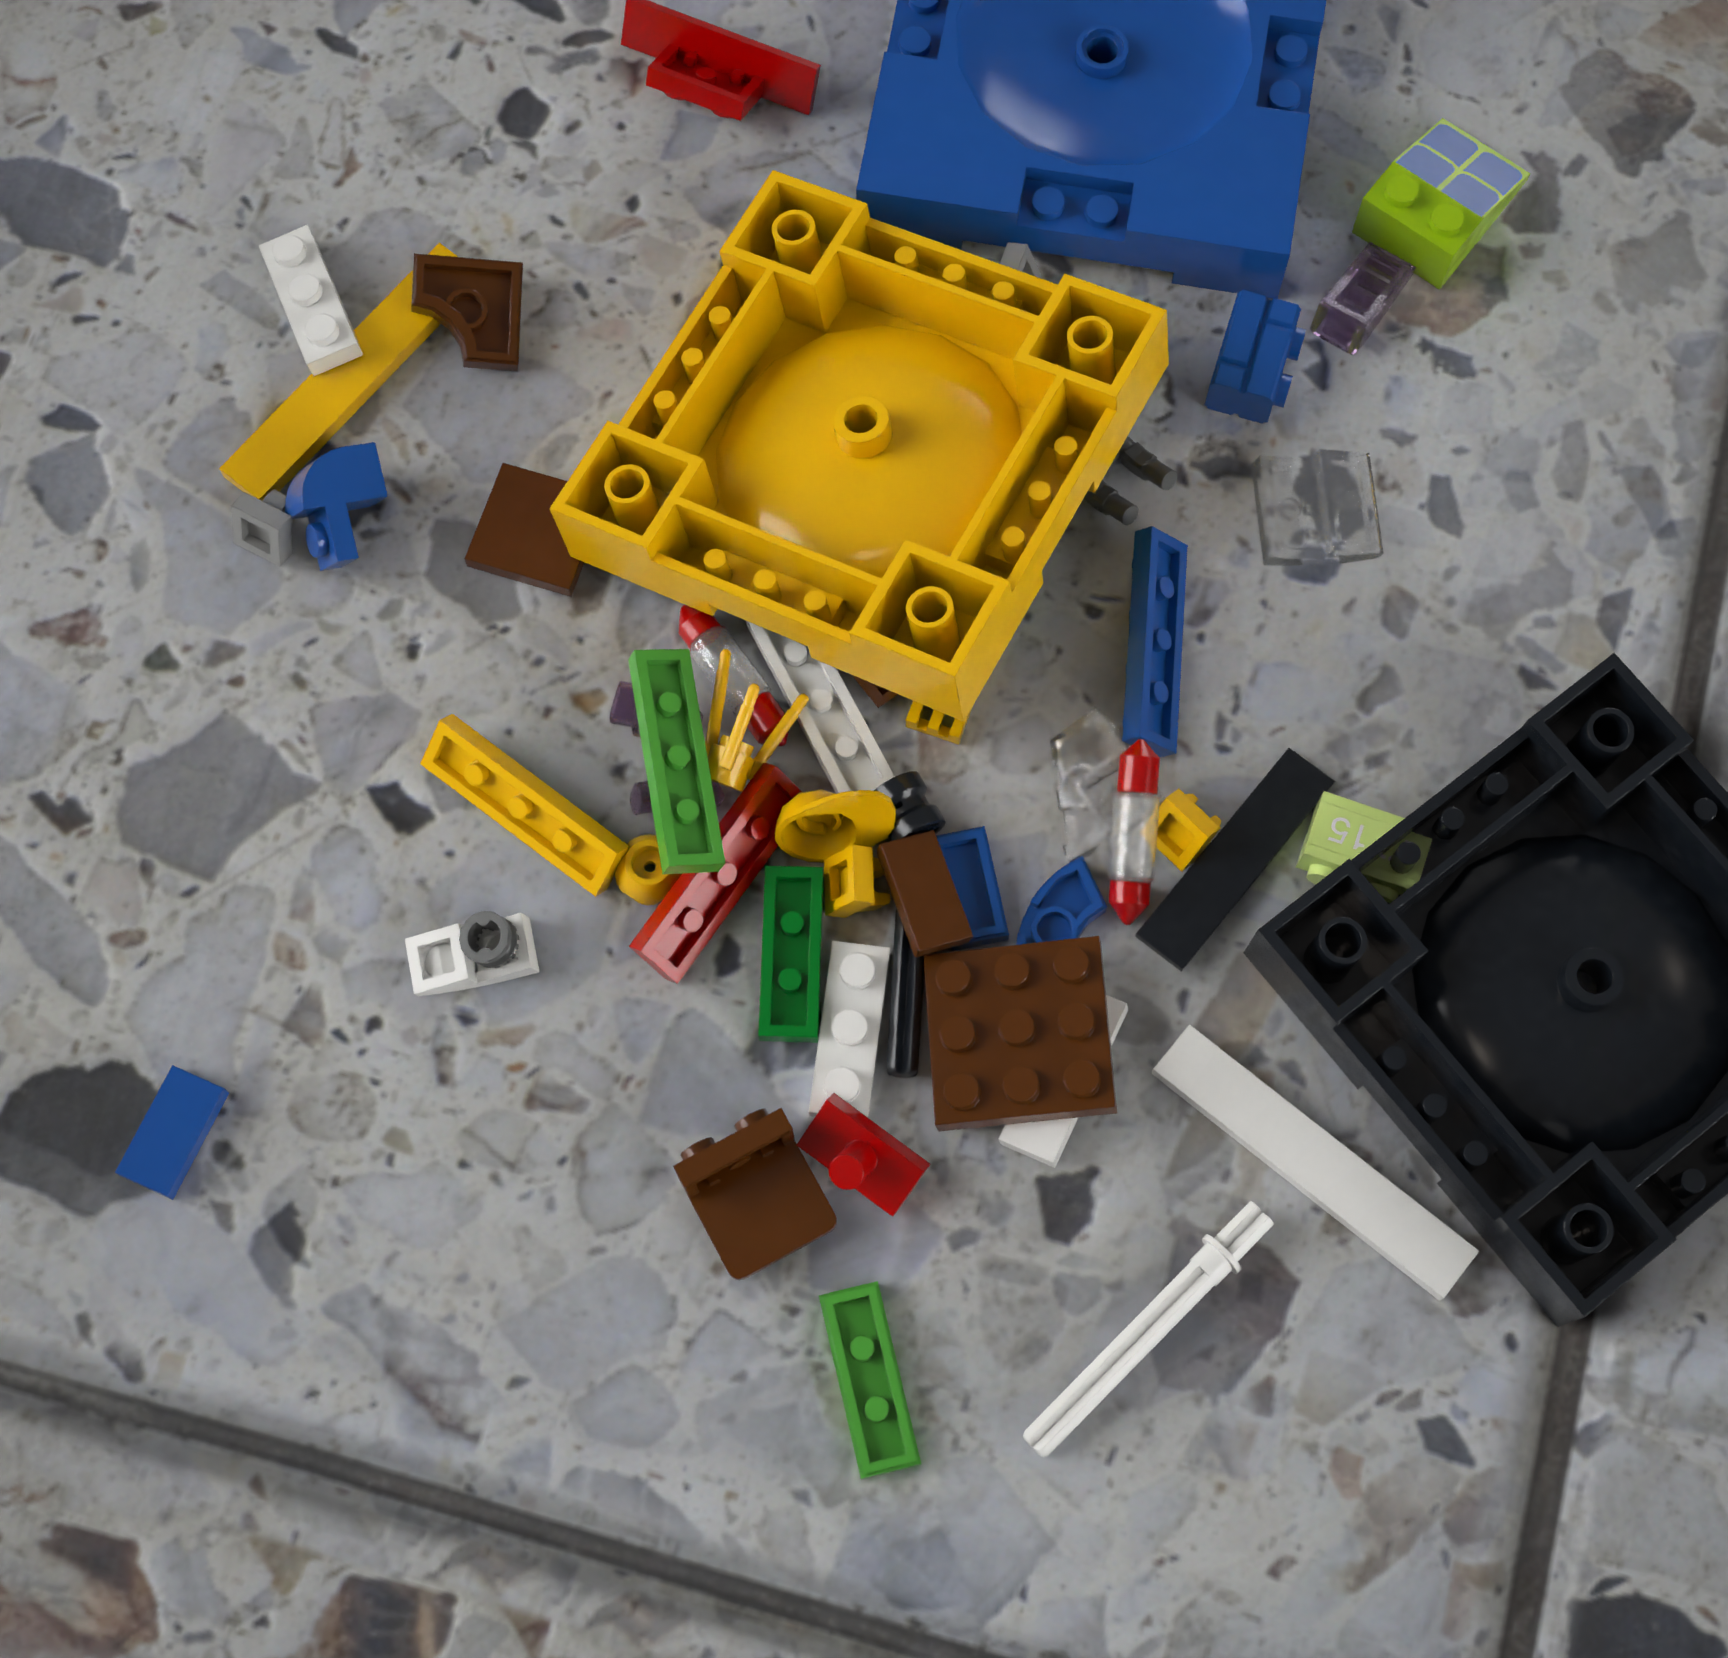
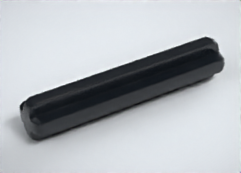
M897 909L895 913L886 1068L890 1076L910 1078L918 1074L924 955L914 957Z

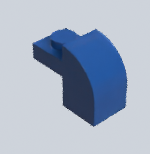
M376 443L344 446L328 451L304 467L294 477L288 488L285 500V513L290 515L292 519L308 517L309 524L306 527V542L310 554L318 559L320 571L342 568L359 558L348 511L371 507L388 497Z

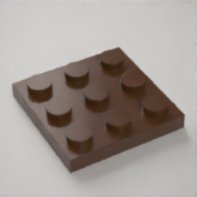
M1099 936L924 955L935 1126L939 1132L1117 1114L1102 946Z

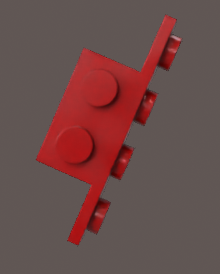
M626 0L621 45L656 58L648 66L646 86L660 90L672 99L686 100L710 109L717 116L733 118L739 121L747 115L760 98L806 115L813 111L820 64L649 0Z

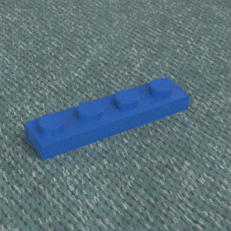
M1150 526L1135 531L1122 741L1132 745L1138 739H1144L1159 757L1177 754L1188 545Z

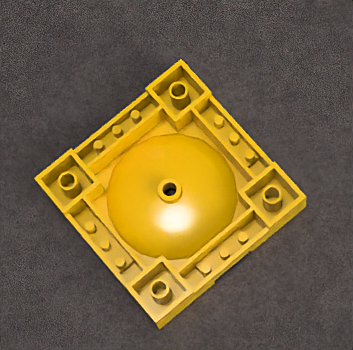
M772 170L719 252L723 266L619 424L607 420L549 509L571 557L711 616H714L717 609H720L808 646L811 658L964 722L1043 584L1042 570L1086 493L1088 491L1096 492L1169 364L1167 310L1065 273L1058 284L870 218L868 204Z

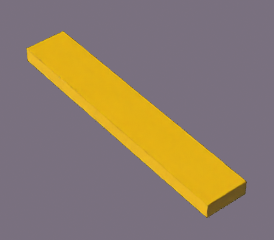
M438 243L428 253V255L458 257L441 243ZM413 270L353 330L363 355L313 377L311 374L219 468L224 478L243 493L245 492L261 501L274 489L280 492L439 327L441 323L434 318L411 312Z

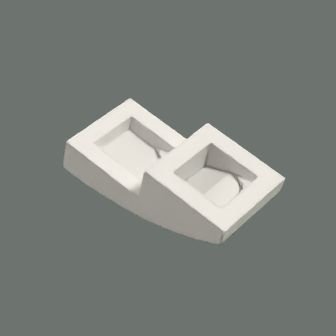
M523 913L504 917L516 927V934L519 935L520 940H517L519 947L518 950L515 949L514 958H509V962L506 965L501 964L498 968L484 967L466 957L460 946L459 937L463 925L459 923L406 938L405 944L414 994L426 996L460 991L539 973L530 918ZM499 927L494 931L482 929V935H478L480 938L477 941V944H479L478 950L483 947L493 950L500 941Z

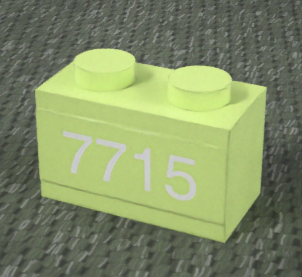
M1324 791L1315 807L1296 868L1308 871L1307 880L1316 885L1348 859L1352 860L1405 818ZM1411 832L1361 871V873L1384 900L1391 903L1398 898L1399 894H1403L1420 880L1432 839ZM1403 842H1413L1420 848V859L1409 872L1404 874L1395 872L1390 865L1391 856Z

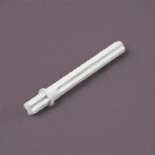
M1250 1201L1214 1238L1206 1234L1202 1238L1204 1246L1189 1260L1190 1263L1024 1431L1023 1437L1034 1451L1042 1457L1048 1456L1213 1286L1216 1287L1230 1272L1238 1274L1242 1269L1238 1261L1274 1225L1270 1217L1264 1214L1255 1203Z

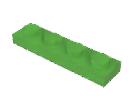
M689 649L634 650L628 662L662 874L719 872L725 864V857Z

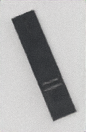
M1288 748L1138 930L1135 937L1182 972L1315 808L1324 791L1328 792L1335 781L1295 751Z

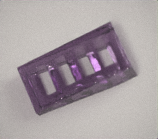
M1369 242L1318 304L1310 327L1311 332L1346 353L1355 355L1410 280L1416 267ZM1368 268L1390 280L1389 284L1365 270Z

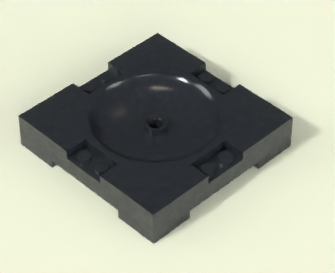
M1615 653L1534 714L1518 731L1352 860L1348 859L1259 928L1243 952L1357 1089H1360L1362 1086L1366 1088L1441 1178L1437 1183L1557 1327L1586 1317L1674 1243L1679 1234L1728 1194V792L1687 749L1694 739ZM1411 832L1431 838V846L1420 880L1403 894H1399L1398 898L1393 902H1386L1361 873V871ZM1409 841L1400 844L1390 858L1392 869L1401 874L1409 872L1420 859V848L1415 843ZM1577 972L1587 973L1594 979L1597 984V994L1587 992L1581 987L1577 979Z

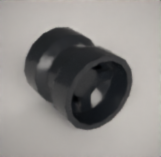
M910 771L893 777L874 790L890 797L896 808L894 829L888 836L890 841L932 830L937 834L945 826L946 821L938 807L929 804L925 797L927 787L917 771Z

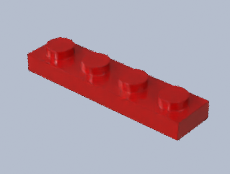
M763 763L720 821L719 828L725 857V864L720 871L682 873L629 945L635 953L666 980L676 984L680 982L778 847L775 841V829L780 811L787 802L802 791L777 766Z

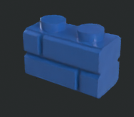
M1247 290L1238 291L1205 401L1208 409L1229 415L1235 413L1240 418L1263 424L1268 422L1273 405L1284 407L1293 376L1283 373L1286 359L1298 360L1307 330L1296 326L1301 312L1298 304L1276 298L1269 300L1265 295Z

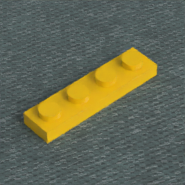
M454 714L440 719L420 764L596 897L606 891L629 845Z

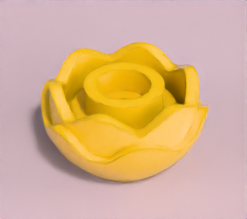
M656 834L640 835L626 843L629 845V848L617 866L615 880L619 889L624 894L642 905L650 906L664 899L681 874H662ZM648 864L656 866L652 872H647L645 867Z

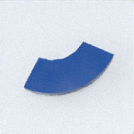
M1083 856L1055 872L1036 892L1022 919L1016 945L1080 938L1088 924L1106 913L1107 905Z

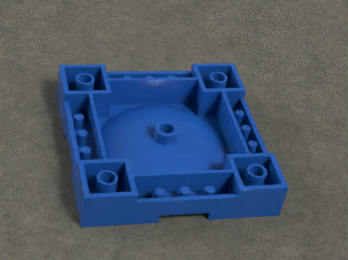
M897 0L887 52L884 51L856 188V200L868 204L870 218L962 250L963 241L1006 247L1008 242L1028 244L1030 251L1173 272L1172 284L1231 293L1247 290L1265 295L1267 298L1278 299L1291 252L1310 119L1309 108L1326 0Z

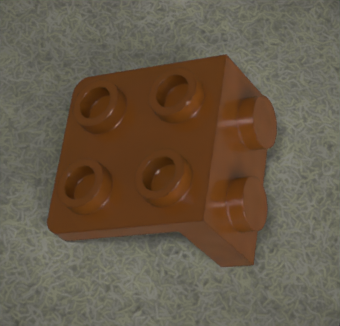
M766 1108L748 1114L734 1125L737 1132L716 1143L712 1137L694 1143L681 1153L683 1161L673 1166L726 1270L735 1280H744L832 1232L837 1225L836 1215L802 1152L796 1145L793 1128L782 1108L770 1114Z

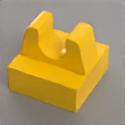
M1178 788L1165 798L1143 828L1141 834L1183 872L1197 860L1219 831L1221 820L1217 815L1210 818L1196 805L1199 799L1194 794H1185Z
M852 844L824 860L825 916L847 918L857 912L877 910L890 902V894L878 893L874 890V878L883 876L884 872L879 859L873 857V847Z

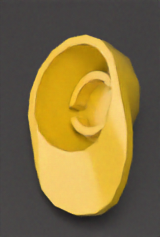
M818 789L801 792L782 807L776 823L775 841L781 850L794 858L807 862L824 863L825 859L852 844L872 847L887 839L894 829L896 808L891 798L880 791L858 790L835 794Z

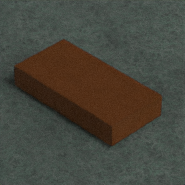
M934 830L880 844L876 853L914 957L969 943L973 934Z

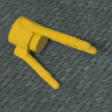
M723 649L720 653L705 745L711 781L743 792L747 780H751L761 765L766 763L808 703L809 697L802 693L796 698L754 758H751L754 746L742 742L760 691L757 684H751L741 704L730 737L722 734L718 744L731 660L730 650Z

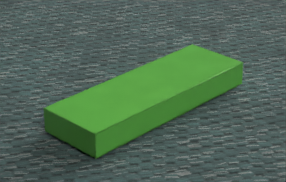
M878 1281L819 1295L861 1480L921 1465Z

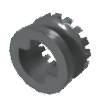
M481 911L473 914L465 921L459 937L461 950L466 957L488 968H498L501 964L506 965L509 962V958L513 959L515 956L514 951L515 949L518 950L519 947L517 940L520 939L519 935L516 934L517 929L512 925V922L492 911ZM499 927L501 935L496 948L490 950L483 947L478 950L479 944H477V941L480 939L478 935H482V929L494 931Z

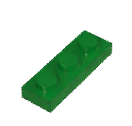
M765 866L759 1041L818 1043L823 867Z

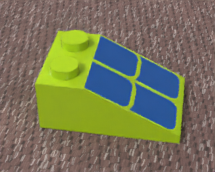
M1442 118L1399 155L1362 199L1352 233L1440 290L1526 183L1531 173Z

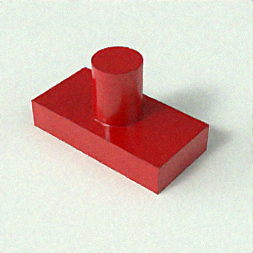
M835 1093L825 1101L796 1144L828 1169L829 1177L834 1185L843 1190L856 1189L892 1217L901 1208L931 1165Z

